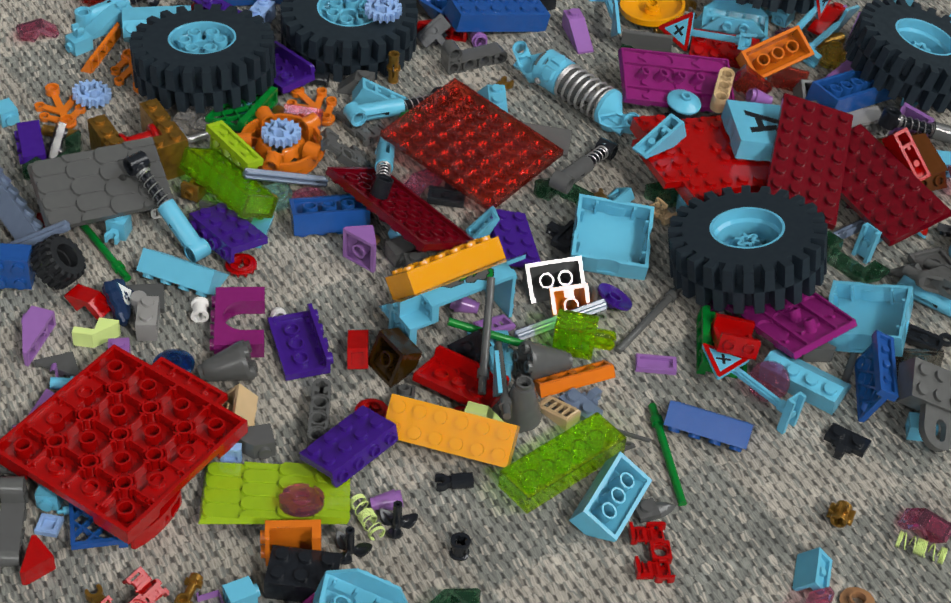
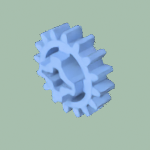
M367 0L364 11L368 19L373 18V22H395V19H399L400 15H402V4L399 3V0Z
M88 79L85 82L79 81V84H74V88H72V99L76 100V104L81 103V107L87 106L90 109L92 106L97 109L99 105L105 107V103L109 104L112 97L111 88H108V84H102V81L98 82L95 79L92 82H89Z
M277 118V120L271 119L270 123L265 122V126L261 127V139H263L264 143H268L269 147L275 145V148L282 146L284 149L286 146L292 147V143L298 144V140H301V127H299V123H294V120L287 121V118L284 120Z

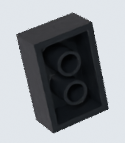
M273 545L264 579V598L303 602L316 592L327 570L342 569V553Z

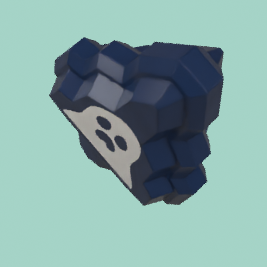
M123 279L106 281L103 283L102 291L106 296L107 304L112 309L113 319L119 320L120 325L125 327L128 325L131 315L132 304L130 295L134 291L126 286Z

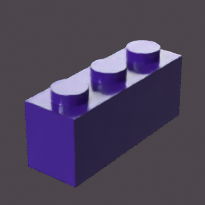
M39 120L16 123L17 130L14 131L19 153L20 165L24 164L25 170H27L28 164L46 159Z

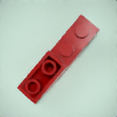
M181 490L160 509V516L131 542V549L136 550L146 544L168 525L182 504Z

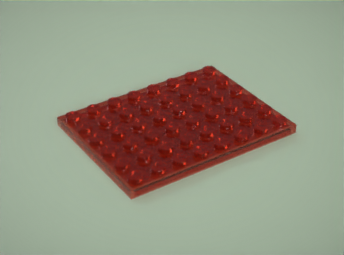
M456 78L380 131V136L485 210L491 206L497 208L559 159L564 151Z

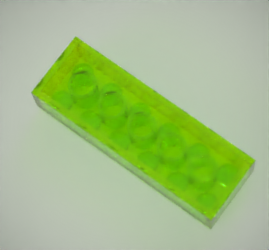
M185 147L179 168L186 172L187 176L196 180L197 184L206 188L207 192L215 195L217 200L225 203L228 209L235 211L238 217L243 219L252 217L260 220L273 217L279 199L277 195L257 180L245 179L242 175L244 170L218 150Z
M596 412L500 470L498 487L528 514L601 468L608 459L618 452L624 453L627 437L601 414Z

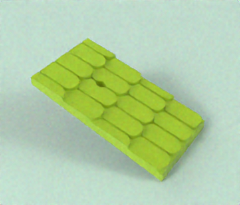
M245 461L244 464L212 462L207 464L205 468L198 524H265V520L321 519V524H348L350 520V478L336 488L332 485L330 477L306 463L284 462L282 464Z

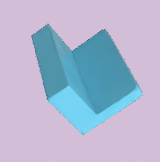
M820 547L797 555L793 590L800 591L811 588L819 597L828 596L833 560Z

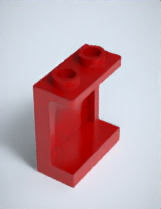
M715 313L710 332L716 352L756 360L761 341L752 337L755 322Z

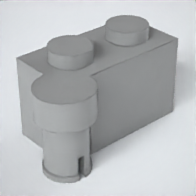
M878 105L847 112L853 115L851 128L861 124L871 134L879 132L881 136H884V134L887 135L890 130H886L878 124L882 114Z
M134 291L131 293L130 299L134 308V314L136 315L137 341H158L161 313L159 296H147L144 291Z

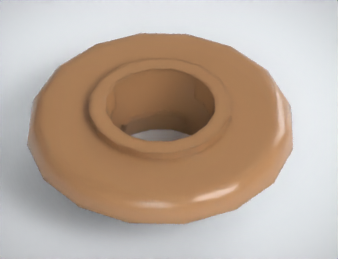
M859 587L846 588L840 593L839 597L840 603H856L852 598H859L863 603H875L873 596L865 589Z

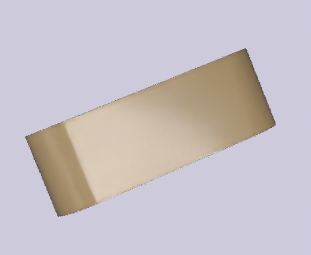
M723 67L719 71L710 102V109L715 113H722L726 100L729 99L735 72L731 68Z

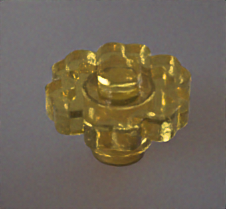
M831 40L827 45L822 46L821 49H817V52L822 55L819 65L826 69L832 68L835 70L847 60L843 44L838 40Z

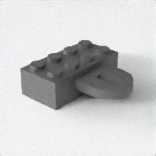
M913 357L899 363L897 381L899 397L895 402L920 411L919 433L922 441L929 449L935 452L951 449V371L918 357ZM937 422L941 427L940 441L936 438Z

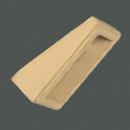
M549 395L539 402L541 413L565 431L580 421L581 411L555 397ZM548 402L552 403L548 407L544 406Z

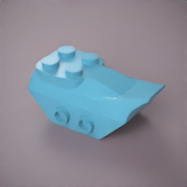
M713 0L705 5L700 16L694 19L693 29H703L732 35H740V32L755 33L758 36L753 38L760 39V42H762L765 36L768 37L769 15L762 7L760 9L752 8L753 4L746 3L741 5L736 3V0Z
M359 568L327 570L317 587L313 603H408L400 586Z

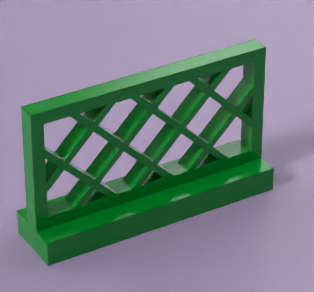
M271 86L262 96L256 97V100L251 102L255 103L254 105L247 106V102L241 99L243 106L235 109L228 103L223 104V108L230 107L231 109H225L221 112H215L213 109L205 117V122L213 123L222 120L232 130L241 133L242 129L249 122L256 119L255 113L259 107L268 106L272 109L278 103V88Z
M710 305L701 306L696 317V374L705 375L706 371L713 373L702 349L703 343L715 346L710 328L713 322L712 319H714L717 312L710 311ZM746 363L745 365L741 366L740 368L747 373V363ZM733 373L726 375L728 377L738 378Z

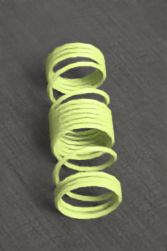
M356 494L350 499V507L355 510V515L358 517L364 530L368 531L370 540H375L371 535L378 529H383L379 534V537L382 538L386 531L385 528L381 526V522L375 523L378 517L372 508H366L369 502L366 501L367 499L364 494ZM363 498L355 509L353 503L357 499ZM367 502V505L364 508H362L363 510L357 515V508L360 505L363 506ZM367 520L373 524L369 530L365 528ZM378 523L380 524V526H377V527L373 528V529L370 531V529H371L374 525H376V524H378Z
M901 530L897 538L895 547L899 548L900 543L905 535L904 550H906L905 546L907 540V532L904 533V531ZM914 536L909 542L910 545L915 538L912 553L919 556L923 555V558H925L928 541L919 537L916 543L917 538ZM933 543V544L931 545V547L929 548L928 552L931 550V548H932L933 545H934V551H933V558H932V560L935 561L934 555H935L936 544ZM941 547L937 556L939 555L937 563L943 564L948 548Z

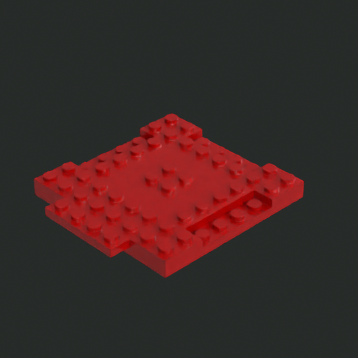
M665 115L633 117L630 131L637 139H633L631 146L636 145L666 118ZM721 115L681 119L685 123L687 134L685 138L675 147L648 159L640 156L664 189L675 188L687 205L688 201L694 197L704 201V193L713 191L718 197L722 196V188L731 187L734 193H741L742 185H751V192L758 193L761 186H766L770 161L745 160L734 157L730 138L725 131Z
M113 344L0 439V465L18 476H25V480L27 478L33 479L92 516L96 525L129 545L160 516V509L215 457L220 459L248 433V422L246 419L222 406L228 400V394L162 356L150 365Z

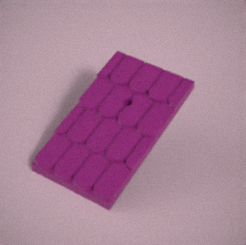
M624 47L618 50L623 102L648 107L653 105L668 108V94L673 90L683 89L694 93L700 99L701 108L699 112H713L710 109V102L720 69L723 67L730 68L729 59ZM733 85L728 100H735Z
M816 292L810 297L802 294V302L796 305L785 299V308L775 311L770 303L765 304V312L755 314L753 306H745L743 314H735L733 305L728 304L725 307L734 317L754 321V330L758 335L773 343L774 347L795 360L857 326L854 318Z

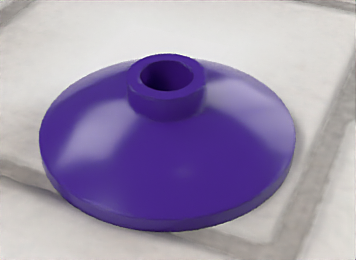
M601 283L598 286V293L605 299L607 307L623 311H629L632 308V302L629 297L617 287L607 283Z

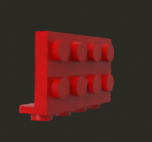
M692 36L689 55L729 59L730 67L741 69L735 58L743 50L737 49L738 45L732 42ZM752 37L751 47L760 43V39Z
M442 345L437 346L434 356L413 373V381L466 406L468 401L492 408L500 399V395L493 397V374L491 371L487 380L486 394H477V369L480 368V363ZM506 375V378H507V386H508V384H509V377Z

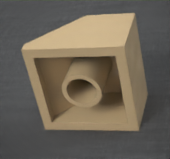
M239 383L225 392L228 394V400L222 406L246 419L248 427L255 426L258 396Z

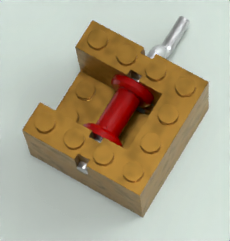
M157 98L139 103L142 132L128 137L122 133L118 134V131L105 114L87 119L91 150H95L98 147L122 144L125 141L153 137L167 180L189 174L190 158L188 143L209 138V134L206 131L186 136L184 129L178 127L174 121H171V116Z

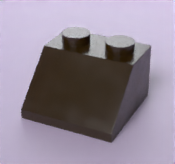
M399 328L379 330L368 358V365L391 388L416 369L422 351Z

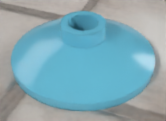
M676 89L667 96L668 105L680 114L693 115L698 113L701 108L700 99L690 91Z

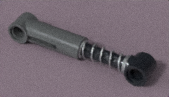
M886 106L878 120L879 126L886 130L907 127L909 131L915 130L916 132L926 133L930 139L951 144L950 125L936 121L929 124L925 120L919 121L918 118L906 117L901 114L899 109L893 106Z
M601 137L595 149L586 156H581L562 171L556 170L550 178L549 187L568 194L573 185L589 174L597 164L604 159L611 161L616 156L619 145Z

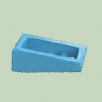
M491 206L466 229V233L474 239L490 235L500 220L495 207Z

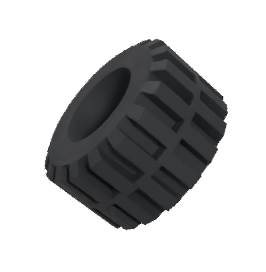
M51 235L37 245L30 255L32 257L30 261L33 264L32 268L36 272V276L44 284L46 283L48 287H54L57 290L65 289L85 273L84 269H86L85 257L82 255V251L76 243H73L70 238H66L64 235Z

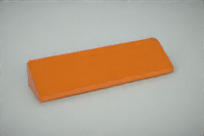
M119 22L114 25L81 69V72L92 74L121 37Z
M602 360L536 379L533 382L540 397L544 398L568 391L573 387L576 389L615 378V369L613 364Z

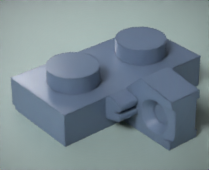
M597 386L589 390L588 393L582 392V394L573 387L559 397V400L581 411L580 419L587 425L603 415V410L597 406L603 391Z

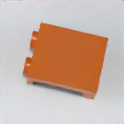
M321 519L265 520V530H260L261 558H265L266 566H268L273 545L321 551Z

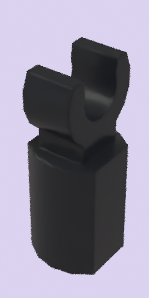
M473 472L454 473L449 476L442 473L435 474V482H442L436 484V491L443 492L448 488H474Z

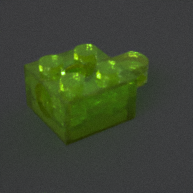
M559 309L552 347L571 353L572 357L592 360L594 348L612 350L617 336L614 331L598 328L599 316Z

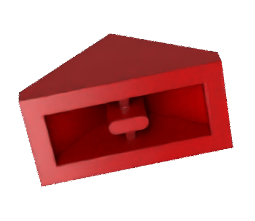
M31 535L20 569L22 585H28L56 569L53 554L37 535Z

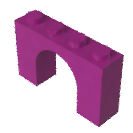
M216 287V295H212V307H215V309L211 310V322H214V324H210V335L214 336V339H210V351H214L215 355L237 341L244 339V341H250L252 348L251 358L264 357V330H239L230 327L226 322L231 317L240 314H265V287Z

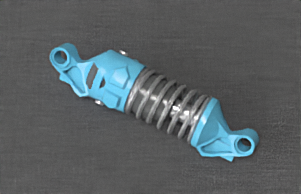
M524 41L514 43L512 50L517 61L513 66L522 72L529 83L540 85L553 95L561 97L563 101H567L569 105L574 104L575 109H580L581 113H586L588 117H593V120L606 132H615L619 136L623 133L633 134L630 131V124L632 118L639 117V115L635 112L623 114V98L619 90L608 86L606 82H601L592 73L589 74L587 70L582 69L579 65L554 49L531 55V51ZM588 103L587 109L583 110L582 107Z

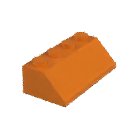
M797 25L741 51L735 59L742 72L758 82L813 56L815 53L801 28Z

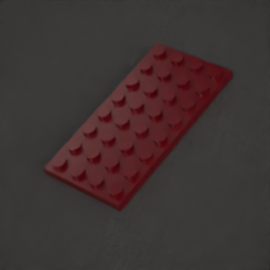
M784 93L766 186L771 187L772 195H775L780 189L789 191V199L799 194L805 197V204L813 202L817 206V213L823 212L828 229L834 230L838 216L853 115Z
M859 124L851 128L841 198L866 223H870L882 232L880 238L889 247L951 217V210L864 126Z
M327 167L325 174L331 178L332 182L339 184L343 191L350 193L357 202L365 205L368 211L375 213L381 221L390 225L392 230L400 233L404 240L415 245L418 251L450 250L455 246L466 244L474 239L392 175L390 177L394 180L390 194L386 200H382L370 194L376 176L375 167Z

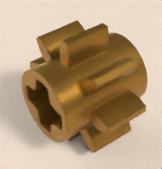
M839 500L836 504L831 502L826 517L830 518L831 524L835 527L843 528L846 524L852 525L856 511L852 510V505L849 502Z

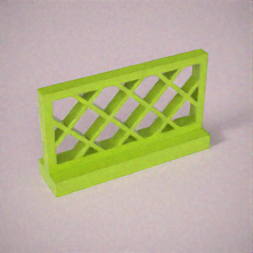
M220 120L206 124V132L211 135L209 159L249 198L255 196L256 180L245 179L242 175V170L244 171L245 168L257 169L263 165L264 159L224 121Z

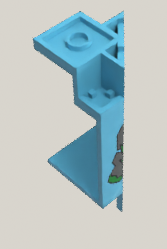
M526 254L500 260L416 295L400 298L379 306L389 318L388 329L399 328L416 345L417 330L439 321V307L482 290L486 291L487 277L495 278V303L508 318L512 317L517 274L509 265L526 259Z

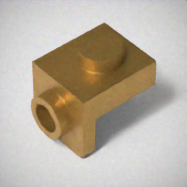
M193 178L189 183L185 181L181 183V197L197 203L209 190V184Z

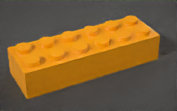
M490 235L479 239L470 240L466 244L455 246L453 249L439 252L435 256L422 259V261L408 264L404 268L391 271L392 275L385 277L392 299L396 300L416 295L503 260L506 257L499 237L490 238Z
M396 394L391 395L386 419L396 424L398 440L503 468H510L520 426Z

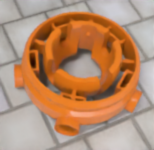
M261 106L255 113L256 119L249 122L242 129L241 133H236L250 147H255L254 150L264 159L263 165L257 169L308 174L322 160L325 151L321 150L322 135H320L321 132L318 129L321 126V121L318 115L313 112L304 117L286 113L274 114L268 106ZM277 118L284 120L287 118V121L294 120V123H299V127H301V140H298V144L292 143V147L284 148L282 153L272 151V147H269L261 139V127L265 126V122L270 123L271 119L277 120Z

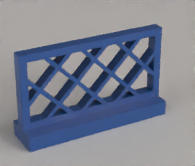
M878 330L872 334V344L857 358L855 363L859 422H865L887 399L894 402L899 397L894 338Z
M69 503L71 550L119 545V548L128 547L127 543L114 535L111 538L100 537L99 535L105 531L101 527L95 532L87 529L94 522L93 517ZM81 514L88 518L82 525L75 521ZM82 532L90 536L85 541L76 542V538Z

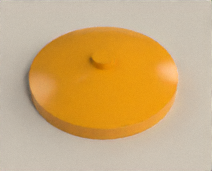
M620 0L619 9L622 16L634 24L646 27H659L684 15L685 0Z

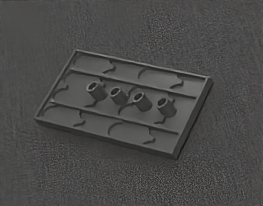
M153 137L125 141L122 144L98 147L95 150L61 155V157L39 160L28 164L27 170L45 227L66 220L69 221L70 228L158 208L157 202L152 200L153 196L148 194L147 188L143 187V182L139 181V178L136 176H130L124 169L123 159L138 151L145 152L150 161L151 175H154L153 178L156 182H159L158 185L160 188H163L162 190L165 195L168 194L167 198L174 199Z

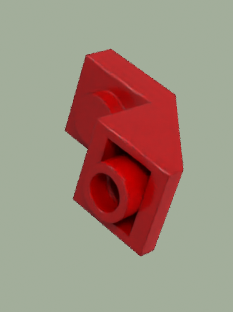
M77 284L64 295L76 311L85 306L97 321L112 310L102 292L81 284Z
M348 330V370L369 369V330Z

